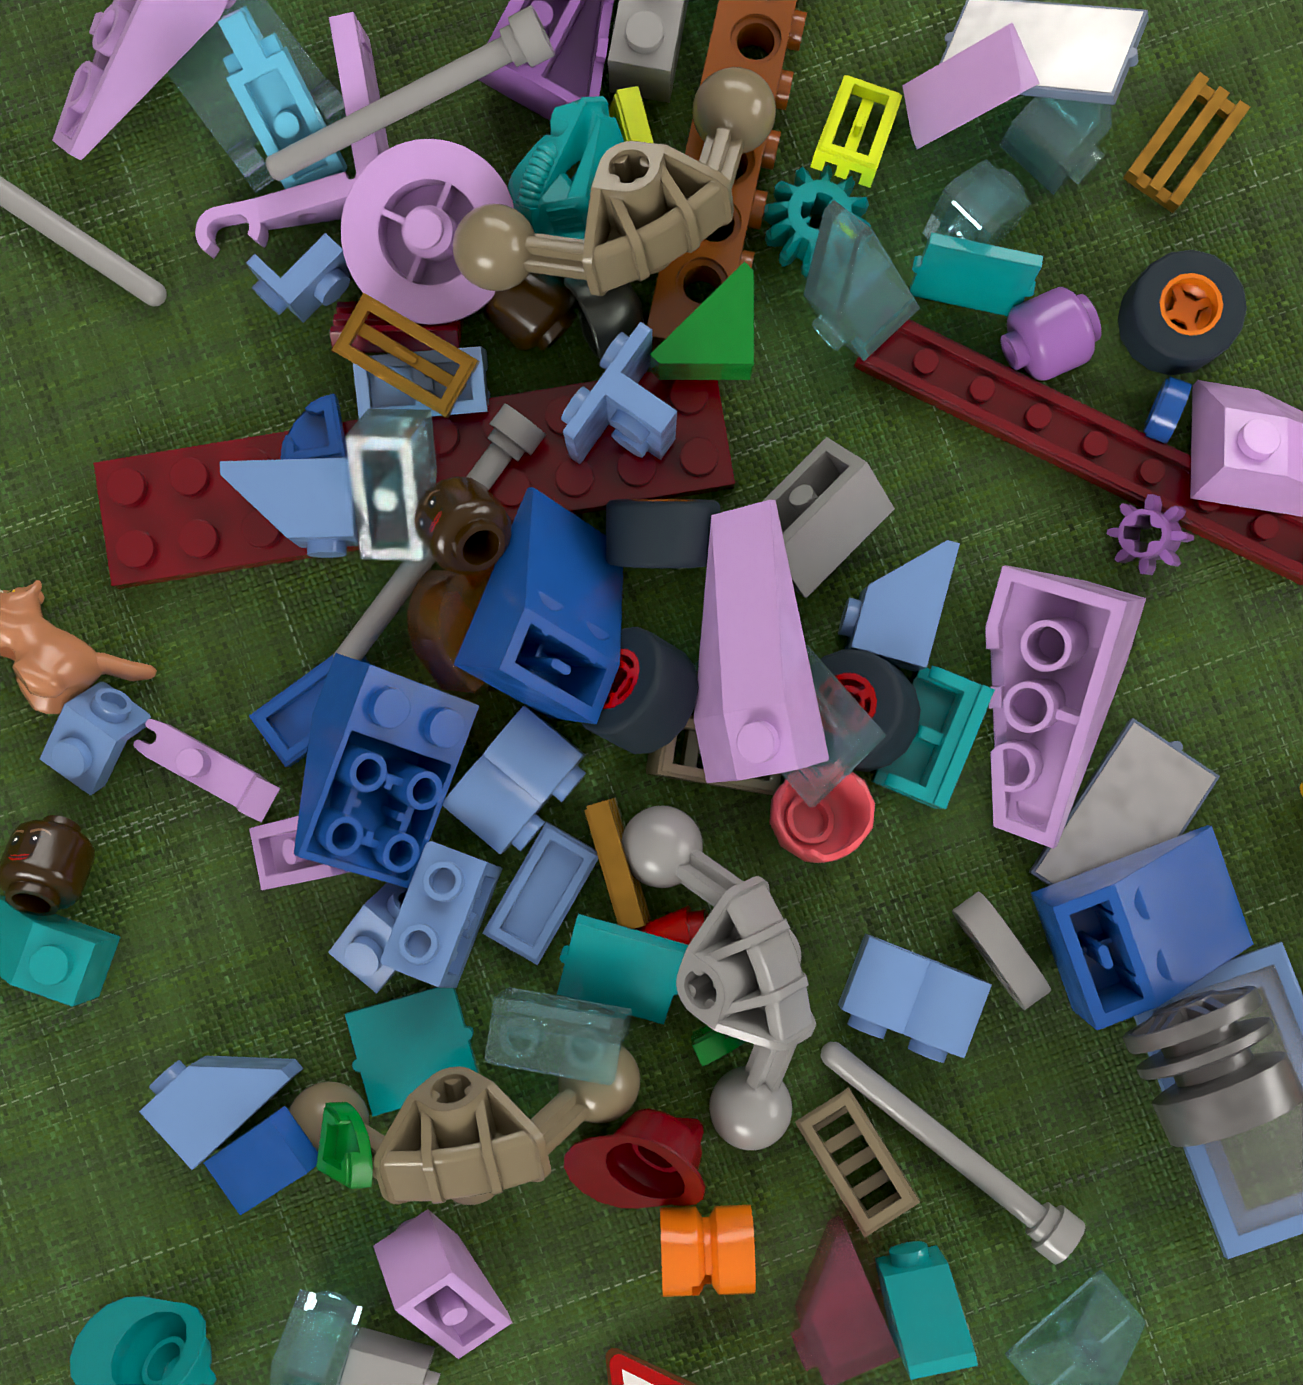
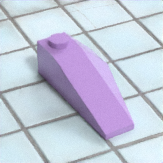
M113 0V3L104 13L98 12L94 16L89 31L90 34L94 35L92 45L94 50H96L93 62L85 61L75 72L52 141L68 154L82 160L220 19L224 9H229L237 0Z
M1197 380L1192 389L1190 499L1303 517V411L1259 390Z
M767 500L711 515L697 674L699 688L694 709V724L706 783L739 781L783 773L829 760L776 500Z
M1007 565L1002 566L985 627L986 649H990L992 686L990 688L995 689L989 703V709L993 708L994 749L991 751L994 827L1053 849L1057 847L1127 663L1146 598L1085 580Z

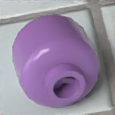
M1057 287L1018 304L1010 310L1007 319L1008 333L1001 336V346L1006 360L1014 370L1023 368L1035 380H1048L1085 364L1091 359L1095 350V342L1100 340L1102 335L1101 324L1096 309L1087 296L1084 294L1075 295L1074 292L1067 288Z

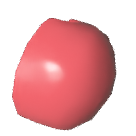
M831 763L820 767L802 768L786 777L784 783L777 788L771 799L769 823L782 848L805 862L826 863L843 858L860 846L873 829L875 802L865 780L844 765Z

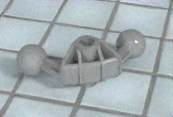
M670 806L649 807L636 814L629 821L622 835V844L632 876L641 883L655 888H669L683 884L714 907L686 948L676 979L678 995L686 1009L714 1031L754 1044L747 1065L730 1070L716 1083L709 1103L712 1124L720 1137L736 1148L743 1150L767 1148L783 1136L790 1124L792 1101L783 1078L797 1044L811 1037L816 1027V1021L811 1012L808 998V979L806 974L802 973L800 966L801 949L799 942L789 929L790 926L787 919H783L770 894L767 881L760 876L742 881L702 853L703 841L700 830L693 819L685 812Z

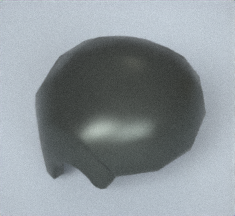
M564 279L565 286L571 290L576 300H578V315L583 337L593 354L600 360L619 333L623 332L630 337L640 322L644 323L642 303L630 283L611 289L603 296L591 295L587 280Z

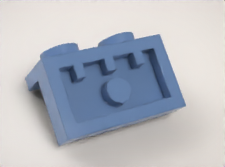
M433 841L427 842L381 956V964L439 988H457L503 868Z

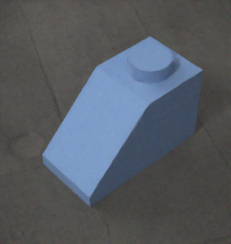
M352 457L220 461V475L285 537L299 547L307 548V556L318 558L343 557L347 555V546H365L363 469Z
M947 540L869 584L860 592L858 600L848 598L838 631L839 635L848 637L845 649L867 650L895 667L913 672L927 668L960 543Z
M204 1056L188 1067L178 1060L149 1086L156 1096L139 1112L189 1168L193 1170L293 1079L303 1067L296 1059Z

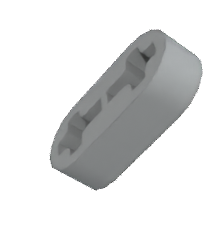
M978 891L952 910L954 917L1007 992L1023 1010H1026L1051 992L1048 982L993 905L982 893Z

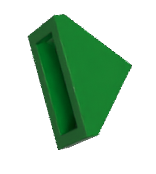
M743 262L650 354V371L659 380H750L754 366V270L747 263Z

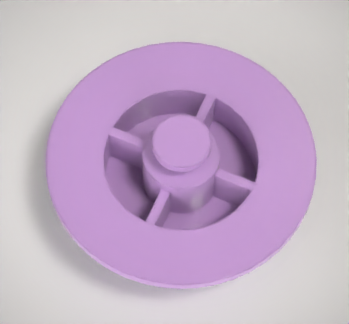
M418 139L396 145L375 157L362 170L347 195L341 218V244L344 258L354 281L361 291L416 324L438 325L464 319L483 308L493 298L495 291L479 288L462 275L453 255V237L462 218L479 206L493 203L514 208L508 187L501 176L485 159L475 152L445 140Z

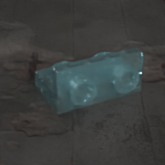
M508 987L494 997L485 1061L493 1065L611 1085L617 1075L621 1044L629 1034L632 1009Z

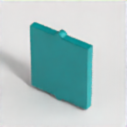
M931 232L922 256L914 257L912 271L915 274L910 284L908 295L1008 316L1010 310L1014 306L1021 304L1025 297L1034 295L1036 284L1034 280L1042 268L1043 256Z
M578 914L570 945L564 946L561 951L560 961L565 965L557 995L664 1025L673 995H678L676 979L688 945Z
M434 987L345 1014L357 1058L354 1060L352 1067L355 1071L361 1072L372 1116L401 1109L411 1092L431 1075L442 1069L466 1067L479 1074L470 1043L474 1030L472 1027L465 1025L455 988Z

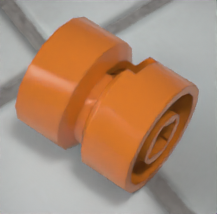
M751 1205L715 1206L709 1217H702L696 1206L660 1208L663 1297L699 1296L705 1284H712L718 1295L755 1294V1243Z

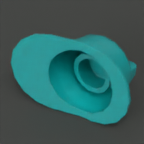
M144 1296L124 1297L102 1308L89 1319L79 1333L70 1356V1373L75 1385H215L217 1380L216 1375L210 1368L212 1348L206 1337V1321L199 1309L186 1303Z

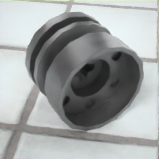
M1247 985L1219 991L1209 990L1186 997L1157 1010L1149 1019L1127 1031L1122 1037L1129 1053L1132 1054L1161 1049L1160 1052L1150 1056L1138 1065L1136 1069L1140 1078L1151 1080L1173 1077L1176 1082L1156 1096L1152 1102L1170 1145L1175 1147L1197 1146L1243 1133L1278 1118L1303 1102V1087L1287 1053L1271 1051L1253 1054L1250 1047L1256 1045L1273 1032L1274 1025L1271 1018L1257 1017L1237 1021L1261 1006L1263 1001L1256 986Z

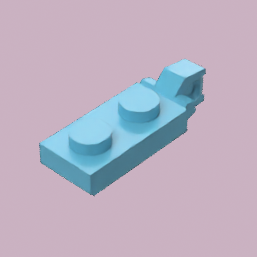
M247 6L223 16L218 23L234 52L223 58V62L229 72L226 79L267 156L326 127L327 125L287 47L282 46L277 34L273 33L263 38ZM340 151L281 180L284 188L288 189L345 172L347 165Z

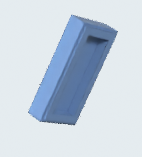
M546 822L484 929L483 934L538 965L598 861L596 849Z

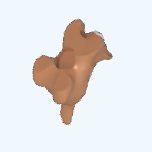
M36 580L27 587L0 590V656L15 661L12 667L16 674L15 679L21 692L34 710L45 714H60L65 703L91 688L101 675L106 674L128 681L148 680L155 677L157 670L152 665L132 662L106 653L96 652L83 640L55 627L44 619L41 604L45 597L41 591L42 583L40 580Z

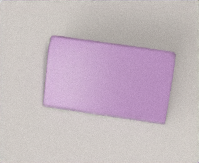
M1013 23L1008 24L902 85L911 135L917 149L1039 84Z

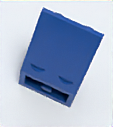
M528 487L511 526L512 536L507 550L494 566L453 665L548 718L597 724L620 666L623 567L607 563L606 535L534 487Z
M335 653L312 714L293 854L300 858L409 888L423 849L432 835L479 705L368 663Z
M1210 825L1031 893L1071 1007L1076 1014L1096 1030L1161 1006L1253 945L1215 833Z

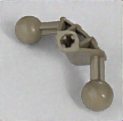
M728 67L718 70L703 81L695 95L692 109L696 131L704 141L699 161L668 145L639 141L622 142L607 150L600 159L592 183L584 240L535 233L525 216L507 205L492 203L471 210L462 218L453 237V255L457 267L469 282L489 291H503L513 288L523 282L532 272L587 280L591 295L603 296L611 289L635 280L642 281L649 278V274L662 271L684 253H692L698 249L700 243L716 229L731 222L734 213L732 187L741 156L759 147L769 136L775 122L776 103L771 88L760 75L742 67Z
M591 1039L578 1044L565 1056L558 1073L559 1093L531 1119L493 1081L466 1067L445 1068L425 1080L407 1096L385 1136L369 1126V1113L362 1097L354 1089L342 1083L327 1081L307 1087L294 1099L289 1107V1111L318 1152L323 1112L326 1103L348 1102L351 1104L365 1124L372 1150L373 1178L377 1179L382 1197L388 1202L402 1204L410 1201H432L433 1204H438L452 1199L463 1205H476L491 1199L496 1194L503 1193L505 1189L528 1182L543 1181L551 1173L548 1155L583 1121L607 1123L627 1113L633 1106L639 1093L640 1072L634 1057L625 1047L608 1039Z

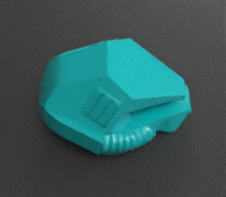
M604 96L581 97V99L555 107L551 115V135H544L512 173L508 183V190L513 200L514 209L525 216L535 233L584 240L591 187L600 159L611 147L624 142L616 117L609 116L608 102ZM581 161L577 172L570 179L566 174L567 171L575 163Z

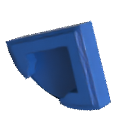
M326 395L311 402L294 422L288 435L285 436L282 442L281 460L349 458L339 400L336 395Z

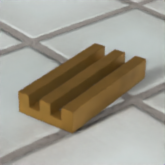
M1201 72L1190 83L1123 177L1124 180L1171 213H1174L1182 204L1250 109V106L1241 100L1235 105L1226 99L1230 92L1221 86L1215 91L1206 85L1209 78ZM1197 100L1205 107L1154 178L1151 179L1143 173L1144 169L1193 101ZM1216 113L1224 119L1223 123L1173 193L1163 187Z
M364 292L332 351L446 418L451 414L455 407V402L464 391L468 379L480 362ZM372 312L459 364L460 366L455 375H451L365 324L364 322L368 314ZM357 334L447 387L442 398L351 346Z
M616 798L588 805L584 811L617 923L630 929L645 926L651 917L641 883L632 876L622 844V835L625 829Z

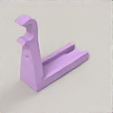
M354 12L329 17L346 116L380 99L370 39ZM386 128L351 144L356 169V176L353 179H349L347 173L342 172L261 197L216 206L206 210L199 217L195 228L196 240L199 246L214 259L220 251L215 240L216 234L223 227L249 223L247 234L256 243L265 248L269 237L268 230L341 219L347 195L358 175L375 157L389 149Z

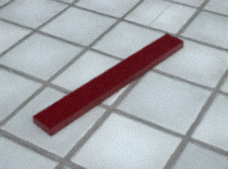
M882 308L854 364V368L1143 509L1148 494L1160 496L1162 501L1161 513H1165L1174 506L1183 507L1186 513L1178 521L1180 527L1299 585H1303V517L1190 499V455L1165 443L1148 438L1143 432L888 308Z

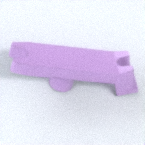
M153 719L146 721V727L156 733V741L150 744L143 740H136L134 748L150 760L235 806L239 812L259 822L263 821L280 790L279 787L271 784L260 774L169 724Z

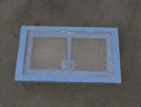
M1283 942L1234 957L1161 1006L1134 1016L1138 1026L1149 1019L1157 1010L1186 997L1209 990L1219 991L1247 985L1256 986L1263 1001L1261 1006L1237 1021L1257 1017H1270L1274 1030L1266 1038L1250 1047L1253 1054L1271 1051L1286 1052L1303 1087V993ZM1161 1049L1147 1052L1148 1056L1150 1057L1160 1052ZM1173 1077L1157 1079L1162 1092L1176 1083ZM1303 1102L1278 1118L1243 1133L1210 1143L1183 1147L1225 1258L1230 1259L1303 1234Z

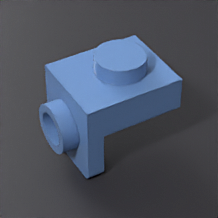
M326 233L281 278L256 254L246 262L258 278V281L251 287L255 293L278 315L288 308L303 323L322 304L328 306L339 299L350 283L349 276L351 273L347 267L343 249Z
M99 682L64 704L40 760L91 796L106 785L127 740L146 728L145 723L151 716L132 702L125 693L114 689L105 682Z
M388 882L362 906L328 952L376 994L396 972V970L381 964V956L408 888Z

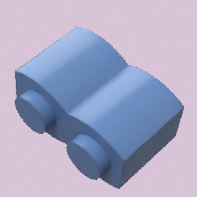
M524 705L498 734L484 754L445 798L442 806L499 854L504 853L511 844L521 852L545 824V821L537 815L552 795L563 802L585 776L586 772L578 764L586 754L531 708Z
M865 933L838 1006L841 1010L851 1014L847 1023L849 1026L884 1039L887 1029L904 1034L911 1038L908 1049L929 1059L944 1063L948 1053L965 1058L992 984Z

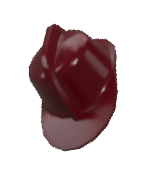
M641 1109L627 1118L613 1135L592 1137L575 1142L565 1153L564 1169L570 1181L584 1194L614 1207L639 1209L667 1205H696L703 1200L706 1188L698 1172L702 1157L701 1141L704 1127L698 1119L678 1118L654 1109Z

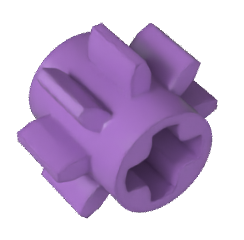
M1153 494L1147 495L1144 509L1138 510L1124 503L1119 506L1121 513L1125 517L1120 523L1119 528L1107 530V535L1118 538L1123 548L1115 557L1117 562L1127 563L1139 557L1140 574L1153 575L1156 569V560H1163L1164 563L1176 567L1181 564L1180 558L1175 552L1178 550L1181 542L1194 540V535L1182 532L1178 523L1186 513L1183 507L1174 506L1165 513H1161V498ZM1152 526L1161 529L1162 536L1160 541H1151L1149 543L1140 541L1141 529H1150Z

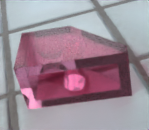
M838 1216L829 1220L795 1304L801 1328L792 1331L791 1336L805 1370L808 1371L818 1367L825 1385H837L895 1360L900 1356L841 1217Z

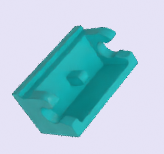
M932 666L931 669L925 668L916 672L911 683L916 689L921 709L918 732L907 752L891 765L876 769L871 782L934 809H946L995 689L978 684L942 668Z

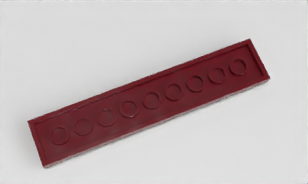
M646 372L638 382L640 386L677 411L675 441L661 460L648 451L643 458L629 452L613 439L611 434L615 428L611 425L606 427L581 464H578L569 457L563 435V430L567 424L561 420L562 414L570 400L581 387L584 386L591 391L598 380L489 398L488 412L449 415L448 418L444 416H431L372 422H359V419L342 422L348 457H352L363 469L365 546H347V552L419 540L414 526V514L418 502L429 488L441 480L455 476L466 477L492 443L487 439L494 429L490 422L505 403L530 420L546 434L531 455L525 452L518 462L512 458L489 489L510 517L511 525L528 487H534L574 515L606 510V504L610 500L673 499L734 489L735 480L718 380H659L652 372ZM289 431L94 462L111 586L117 589H124L313 558L307 556V548H301L285 537L220 475V461L281 460L282 442Z

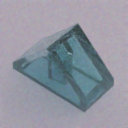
M1100 1269L1012 1346L1005 1355L1030 1385H1118L1146 1321Z

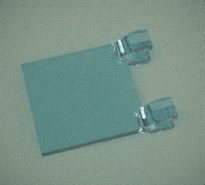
M237 0L229 9H224L219 20L223 16L247 6L263 38L273 33L277 34L282 46L287 47L327 126L346 117L343 97L339 91L322 74L266 0ZM217 21L167 74L253 191L257 193L275 179L272 178L265 165V161L254 148V144L259 139L226 79L229 72L223 62V58L234 52Z

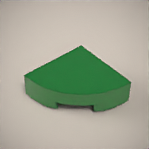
M707 1025L692 1032L693 1035L691 1036L692 1046L702 1067L728 1054L746 1042L716 1032Z
M348 1102L326 1103L320 1134L317 1170L350 1189L372 1187V1150L361 1116Z

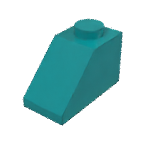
M0 896V977L12 986L72 1007L99 997L120 936L57 914L50 916L28 914L11 906L6 901L5 896Z
M922 1241L905 1242L890 1248V1255L875 1258L890 1334L910 1380L978 1366L975 1349L951 1270L938 1246L928 1247L927 1243Z

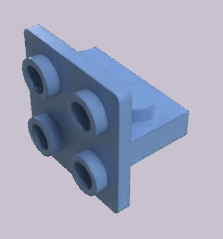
M640 322L630 337L623 332L616 336L600 362V366L606 371L591 391L584 386L581 387L570 400L562 414L561 420L567 424L563 430L568 455L578 464H581L608 425L615 428L611 434L613 439L629 452L641 458L648 451L661 460L675 441L677 411L638 384L650 367V354L652 353V329L644 323Z

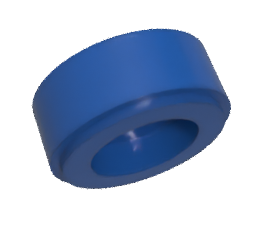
M1171 376L1168 379L1165 378L1143 429L1146 437L1165 444L1168 443L1184 410L1192 384Z

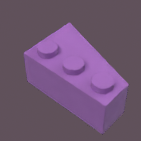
M510 0L488 43L501 37L499 29L510 24L509 16L532 5L548 35L555 56L532 68L528 62L519 67H516L514 62L480 78L479 81L551 121V115L555 107L581 99V97L599 96L607 55L614 0Z

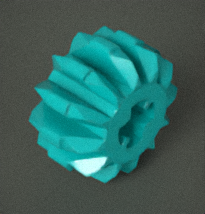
M829 164L820 171L818 180H813L810 173L802 166L796 170L794 185L784 181L778 182L773 193L777 202L767 204L764 210L763 219L772 225L765 235L767 246H783L778 259L782 267L791 264L796 258L803 260L801 274L804 277L811 276L816 262H820L824 271L831 276L838 271L839 258L850 262L855 261L860 252L857 241L866 239L871 227L869 222L861 218L869 206L867 197H849L855 185L852 176L842 179L838 185L830 182L833 173ZM811 214L824 217L822 229L809 227Z

